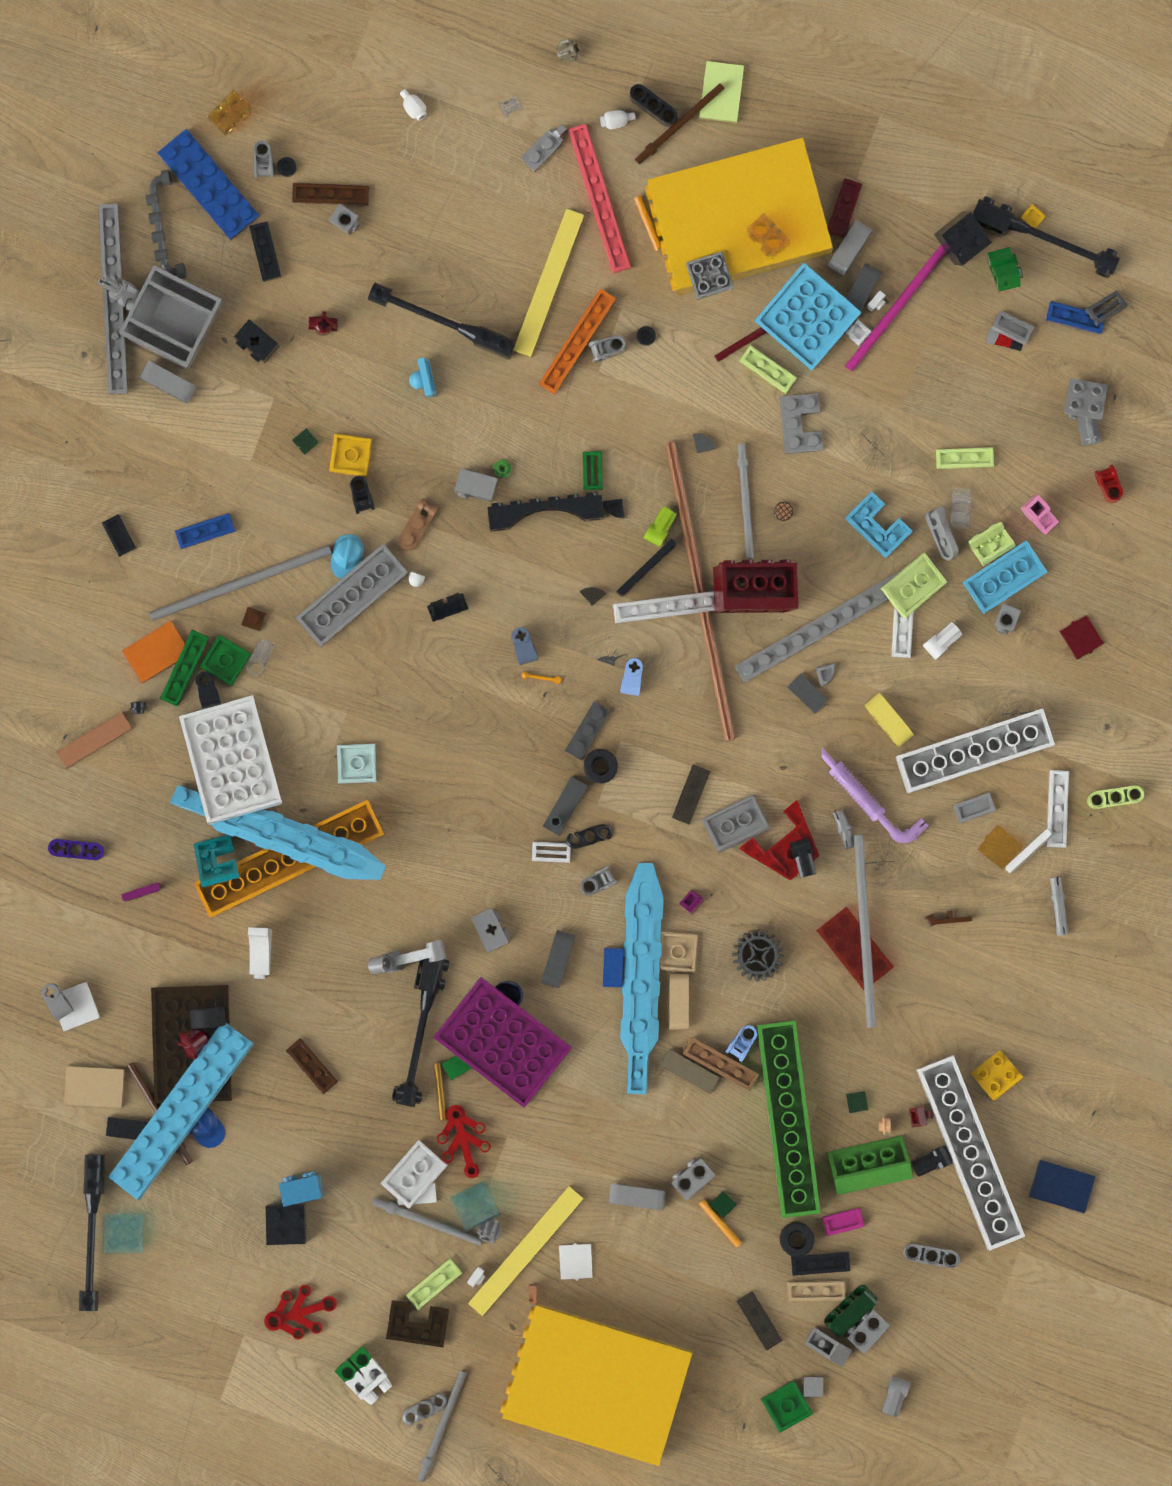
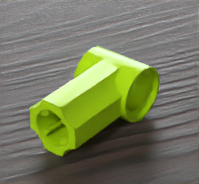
M663 506L643 538L661 547L668 534L667 531L677 514Z

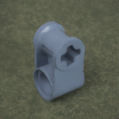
M523 627L515 629L512 634V640L519 665L538 660L528 630ZM518 631H521L522 634H526V636L523 638L524 641L516 639L515 636L518 635Z

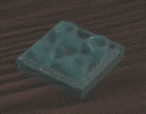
M485 1180L450 1197L466 1232L501 1215Z
M104 1214V1253H143L144 1214Z

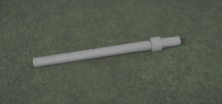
M738 444L739 460H737V465L740 468L746 559L754 558L747 471L749 459L746 458V444Z
M374 1197L372 1205L386 1210L387 1213L392 1215L393 1213L479 1246L481 1245L482 1240L475 1235L398 1207L396 1203L391 1201L388 1203Z
M460 1370L427 1456L423 1458L421 1463L423 1466L417 1479L421 1482H425L429 1469H432L435 1461L433 1459L467 1376V1373Z

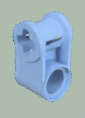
M632 658L626 663L620 693L639 696L643 665L639 659ZM633 662H637V666H640V669H637L635 673L629 668V665H633Z
M752 1025L743 1026L725 1052H730L742 1062L757 1037L756 1028ZM747 1028L754 1031V1036L751 1039H746L743 1036V1031Z

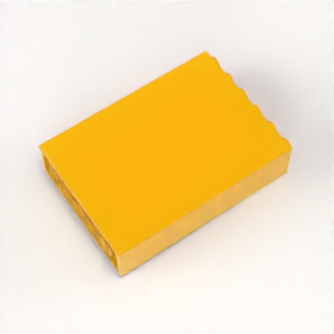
M803 138L647 180L648 185L645 186L647 199L652 200L650 210L653 219L657 218L658 221L655 222L657 236H662L660 247L662 254L667 255L665 265L667 273H672L670 284L672 291L677 292V296L694 291L686 263L718 252H723L732 281L832 254L833 246Z
M539 1303L535 1307L532 1306L528 1316L531 1323L530 1326L526 1325L522 1337L526 1338L525 1343L520 1345L517 1357H520L519 1363L515 1362L511 1373L514 1376V1380L508 1383L506 1394L509 1395L508 1400L503 1401L500 1413H503L502 1419L659 1466L693 1350Z

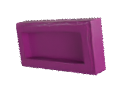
M157 882L121 894L123 901L127 902L161 891V885Z

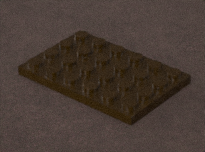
M229 985L151 988L154 1104L164 1102L195 1060L186 1055L184 1047L178 1045V1042L181 1041L178 1033L181 1031L187 1033L192 1029L190 1010L223 1006L226 1023L230 1025ZM218 1027L200 1028L196 1030L203 1031L207 1035L209 1041V1039L212 1037V1035ZM232 1076L213 1101H232Z

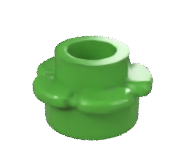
M504 459L495 462L493 465L495 476L507 478L512 471L511 464H508V461Z

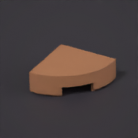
M529 1285V1303L537 1304L536 1285Z

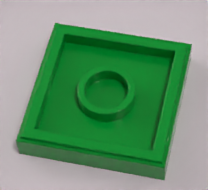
M219 634L199 667L232 687L252 654Z
M794 1380L761 1398L779 1433L813 1414Z

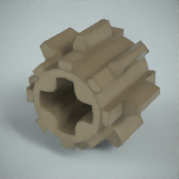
M572 39L560 41L561 44L557 45L556 48L560 61L568 63L577 61V57L581 54L580 45H578L577 41Z

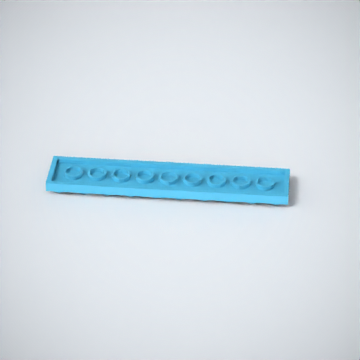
M228 1023L225 1026L218 1027L198 1054V1058L189 1066L114 1168L109 1178L135 1199L140 1200L253 1047L254 1043Z

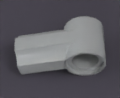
M891 1376L887 1388L888 1393L882 1408L883 1413L898 1417L903 1400L908 1394L911 1381Z

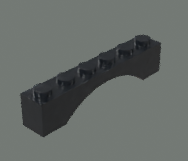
M597 492L586 493L585 497L573 494L567 495V499H560L559 496L549 497L548 501H541L540 498L530 499L529 503H522L521 500L511 501L510 505L492 503L491 507H487L490 532L510 530L524 517L542 511L566 512L577 516L585 522L604 520L602 495H598Z

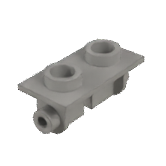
M1077 416L1082 446L1101 443L1097 419Z

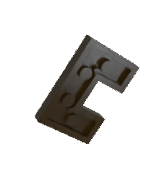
M392 1300L386 1339L444 1347L449 1308L430 1306L428 1323L425 1325L408 1322L411 1303Z

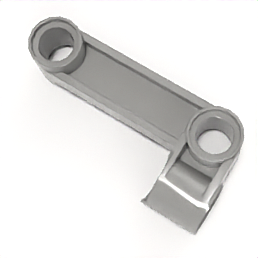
M443 940L426 943V949L400 955V951H395L370 958L368 969L373 975L403 970L404 964L428 958L430 963L447 959Z

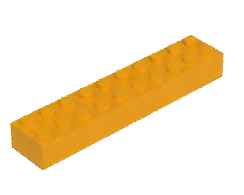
M368 799L313 825L320 831L336 837L349 839L362 846L385 835ZM263 849L237 862L239 878L202 887L200 880L193 884L209 917L213 918L318 867L305 862L295 861L290 856L271 849Z

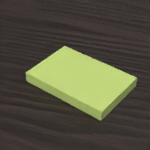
M706 61L702 98L719 83L725 89L700 110L699 118L737 123L744 66Z
M923 552L882 586L881 590L901 616L906 618L943 587L947 581L926 553Z

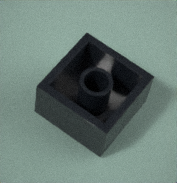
M965 211L961 212L934 234L954 265L959 266L966 264L992 243L973 214Z
M294 1204L285 1207L283 1205L265 1206L266 1245L307 1243L306 1204Z

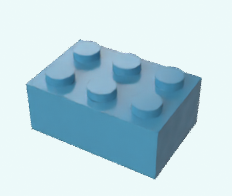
M314 1170L301 1174L302 1177L297 1178L296 1175L283 1178L282 1182L279 1183L283 1207L323 1198L325 1193L320 1173L316 1174Z

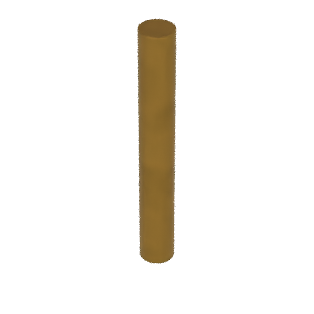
M434 1063L440 1121H446L447 1112L441 1063Z

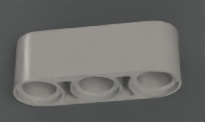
M856 220L827 266L844 276L873 230Z
M148 361L139 377L188 404L197 388L151 361Z
M611 1183L608 1203L664 1210L666 1191Z
M908 1243L903 1249L904 1256L913 1262L946 1268H955L960 1262L959 1255L949 1249L916 1243ZM910 1247L917 1248V1255L915 1257L908 1256L907 1251ZM930 1250L936 1252V1258L933 1261H929L926 1258V1254ZM948 1254L955 1255V1262L953 1264L946 1263L945 1258Z

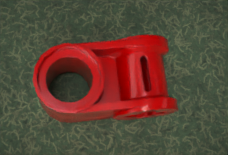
M1113 464L1102 471H1094L1095 478L1106 501L1109 503L1118 502L1123 495V488ZM1109 490H1117L1118 497H1111L1109 495Z

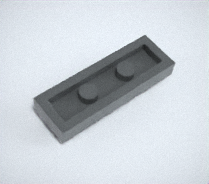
M594 701L565 751L582 760L609 715L610 710Z

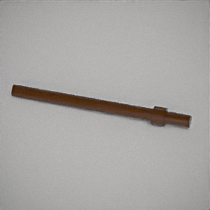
M719 83L653 143H649L645 150L635 158V161L640 165L650 155L653 156L664 142L725 89L723 85Z
M133 1062L127 1067L156 1113L160 1106L158 1103L154 1104V1095ZM182 1142L176 1153L180 1154L187 1166L193 1161L185 1149L187 1148L186 1145Z

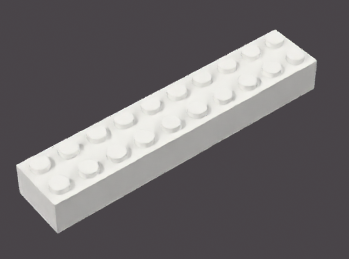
M954 1055L916 1069L987 1250H993L1025 1237Z

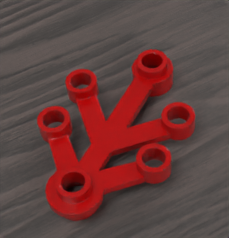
M453 1105L447 1110L448 1122L442 1133L437 1136L439 1144H446L449 1139L448 1135L455 1125L457 1134L448 1150L443 1153L442 1160L445 1163L452 1162L454 1159L453 1155L460 1144L466 1163L464 1174L468 1178H475L479 1174V1166L473 1163L468 1142L479 1147L480 1151L484 1153L491 1149V1145L488 1141H482L466 1132L463 1123L474 1128L477 1134L484 1133L486 1127L484 1123L476 1122L467 1117L463 1107ZM458 1111L460 1113L459 1118H454L452 1113ZM478 1124L483 1125V1131H477L476 1126ZM440 1135L446 1136L445 1142H440ZM487 1143L489 1145L488 1150H483L481 1145ZM445 1154L451 1155L450 1161L444 1159ZM469 1167L475 1168L474 1174L468 1173Z
M303 1285L299 1289V1295L291 1311L282 1314L287 1302H290L293 1298V1294L290 1291H284L281 1294V1300L276 1310L269 1312L265 1316L264 1324L267 1329L271 1331L281 1329L291 1334L296 1340L303 1338V1329L294 1328L285 1323L286 1321L294 1320L311 1329L314 1334H319L323 1329L320 1322H313L303 1316L321 1310L331 1312L336 1308L337 1300L333 1296H326L320 1303L301 1308L305 1298L311 1293L310 1286ZM303 1287H307L309 1289L308 1294L302 1293ZM285 1293L290 1294L289 1300L283 1298ZM327 1300H331L333 1302L332 1307L326 1306ZM273 1317L277 1318L278 1320L277 1324L273 1325L270 1321ZM315 1324L320 1326L319 1331H314L313 1326ZM296 1330H300L302 1332L301 1337L295 1336Z

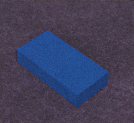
M604 948L603 987H622L624 949Z

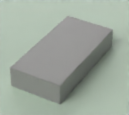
M999 311L991 329L1026 345L1034 327L1005 312Z
M990 793L953 805L959 824L996 811Z

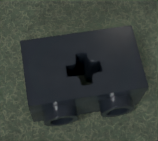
M250 319L234 336L237 340L236 344L242 350L247 348L251 352L250 356L258 363L261 360L265 364L279 348V344ZM253 339H254L255 341L258 340V342H259L260 345H259V346H257V345H254V346H253V344H252L251 341H252Z

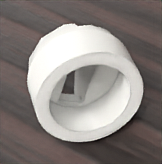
M413 572L409 576V582L414 587L421 586L425 579V576Z

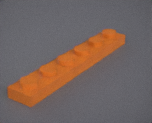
M601 288L599 289L539 382V386L553 395L556 394L616 301L615 297Z

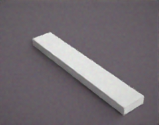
M714 591L613 604L615 623L715 611Z

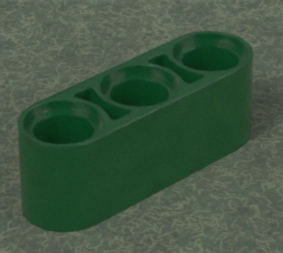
M860 1285L825 1317L824 1323L837 1337H840L876 1305L878 1299L866 1285Z

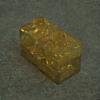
M233 89L207 117L226 136L228 133L231 134L238 127L236 124L241 119L245 120L251 114V106ZM240 103L242 104V109L234 111L232 109L233 105ZM222 117L229 118V122L225 125L220 124L219 120Z
M765 213L759 216L747 228L748 238L753 243L758 242L760 244V250L766 257L771 256L774 259L790 244V239ZM758 226H764L766 232L764 234H757L755 229ZM771 240H777L779 246L771 248L768 243Z

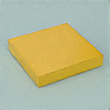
M334 434L329 472L367 477L372 439Z

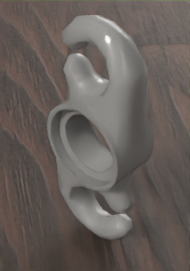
M442 1393L436 1394V1397L442 1399V1404L439 1406L435 1404V1396H431L429 1399L422 1400L409 1407L402 1415L404 1423L410 1426L413 1425V1421L407 1418L409 1413L415 1415L414 1422L418 1423L421 1419L429 1418L443 1410L447 1405L446 1396ZM422 1404H428L431 1409L430 1413L427 1415L421 1414L419 1407Z

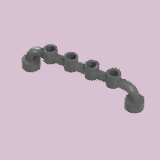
M164 170L161 171V175L151 181L149 185L150 194L146 195V203L148 206H152L153 213H149V221L151 225L155 224V232L151 233L153 243H158V250L154 251L156 262H161L164 271L183 279L187 277L184 263L176 264L175 268H171L168 264V253L159 207L160 201L157 193L159 183H163V186L172 185L170 171Z

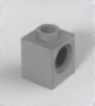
M341 204L338 205L329 219L331 224L348 235L351 232H355L360 225L358 222L360 220L359 216ZM345 216L351 218V222L347 225L341 223V219Z
M1002 604L993 627L997 628V632L1004 635L1012 633L1021 610ZM1002 616H1009L1011 624L1004 625L1001 621Z

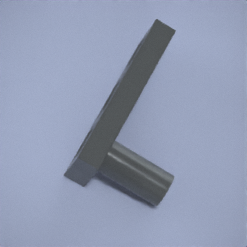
M571 776L543 827L560 836L588 786Z

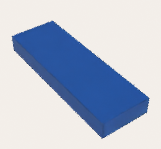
M1050 301L1046 321L1097 334H1102L1104 322L1096 326L1094 324L1095 321L1090 319V315H1087L1084 309Z
M230 513L175 531L181 550L236 532Z

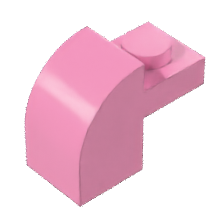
M1034 494L1021 507L1025 516L1044 535L1059 523L1056 517L1049 511L1051 508L1038 494Z

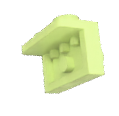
M1002 522L991 525L986 531L976 534L969 541L972 552L983 566L1016 547L1014 541L1004 529Z

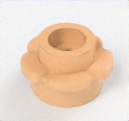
M883 1116V1120H879V1132H883V1135L891 1133V1118H885V1116Z

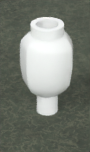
M406 89L400 92L404 99L403 107L409 116L418 121L423 120L427 116L426 106L418 96L409 94Z
M623 110L607 111L604 113V116H600L601 126L608 129L620 128L625 126L628 121L635 120L634 112L626 113Z

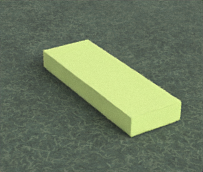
M751 345L739 360V362L785 394L797 379L796 376Z
M993 447L936 450V469L994 467Z
M449 1258L406 1296L416 1309L419 1310L463 1272Z

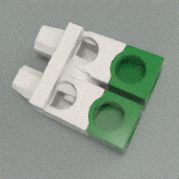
M364 1345L358 1348L350 1356V1359L347 1358L335 1369V1373L353 1392L370 1405L379 1398L373 1391L377 1385L384 1393L392 1387L390 1380L387 1378L388 1374Z

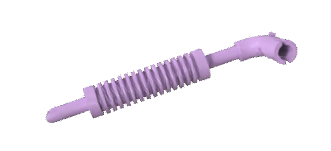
M822 747L821 757L832 768L829 771L831 776L834 775V779H838L836 781H839L840 785L842 784V788L845 787L844 790H848L849 796L852 795V799H856L854 801H857L858 805L860 804V808L863 807V811L866 810L865 813H868L867 816H871L870 819L873 822L878 820L886 828L893 840L903 844L910 843L913 840L916 841L917 837L929 828L927 823L921 828L919 827L925 822L920 818L909 830L907 828L901 832L898 828L896 829L883 815L886 810L880 807L881 804L878 805V801L875 802L876 799L870 796L871 793H867L868 790H864L865 787L859 784L860 781L857 782L858 779L852 776V772L849 773L850 770H846L847 767H844L845 765L842 761L837 764Z

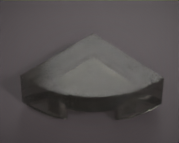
M595 587L585 588L580 591L591 606L606 595L603 590Z

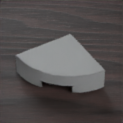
M835 664L816 668L820 687L828 684L833 678Z

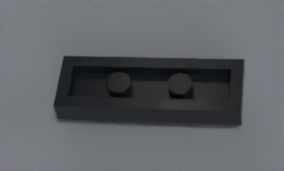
M268 221L250 225L249 228L263 282L282 278Z
M849 1251L809 1254L802 1257L791 1256L792 1276L850 1271Z

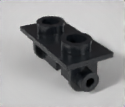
M458 592L446 597L447 603H444L443 599L431 602L427 608L432 621L435 622L469 609L463 593L459 594Z

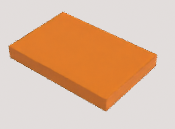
M169 621L125 648L122 652L143 684L175 664L185 642L172 621Z

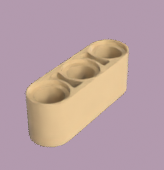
M669 974V1030H689V974Z

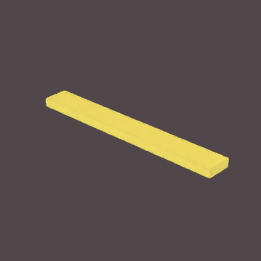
M566 209L514 346V352L528 357L532 356L582 224L583 214Z
M568 1186L468 1304L483 1316L584 1198Z

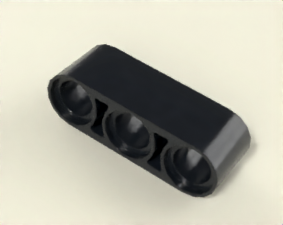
M641 84L631 87L630 100L633 104L665 127H671L677 122V111L671 105ZM638 90L642 91L644 95L641 98H635L633 93ZM650 102H656L659 107L652 110L648 105ZM666 113H671L674 119L667 121L663 116Z

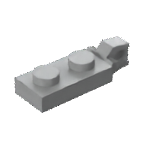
M562 124L555 131L551 128L521 157V160L535 172L561 146V143L564 141L561 137L567 132V129Z

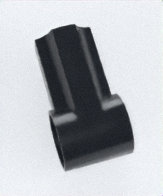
M809 838L789 842L800 878L815 875L816 870L811 856L812 849Z
M945 1145L911 1161L918 1177L953 1163Z

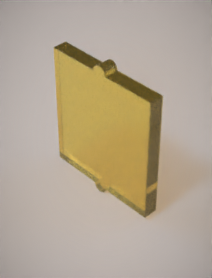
M996 825L992 832L985 836L986 839L977 850L1004 871L1023 845Z

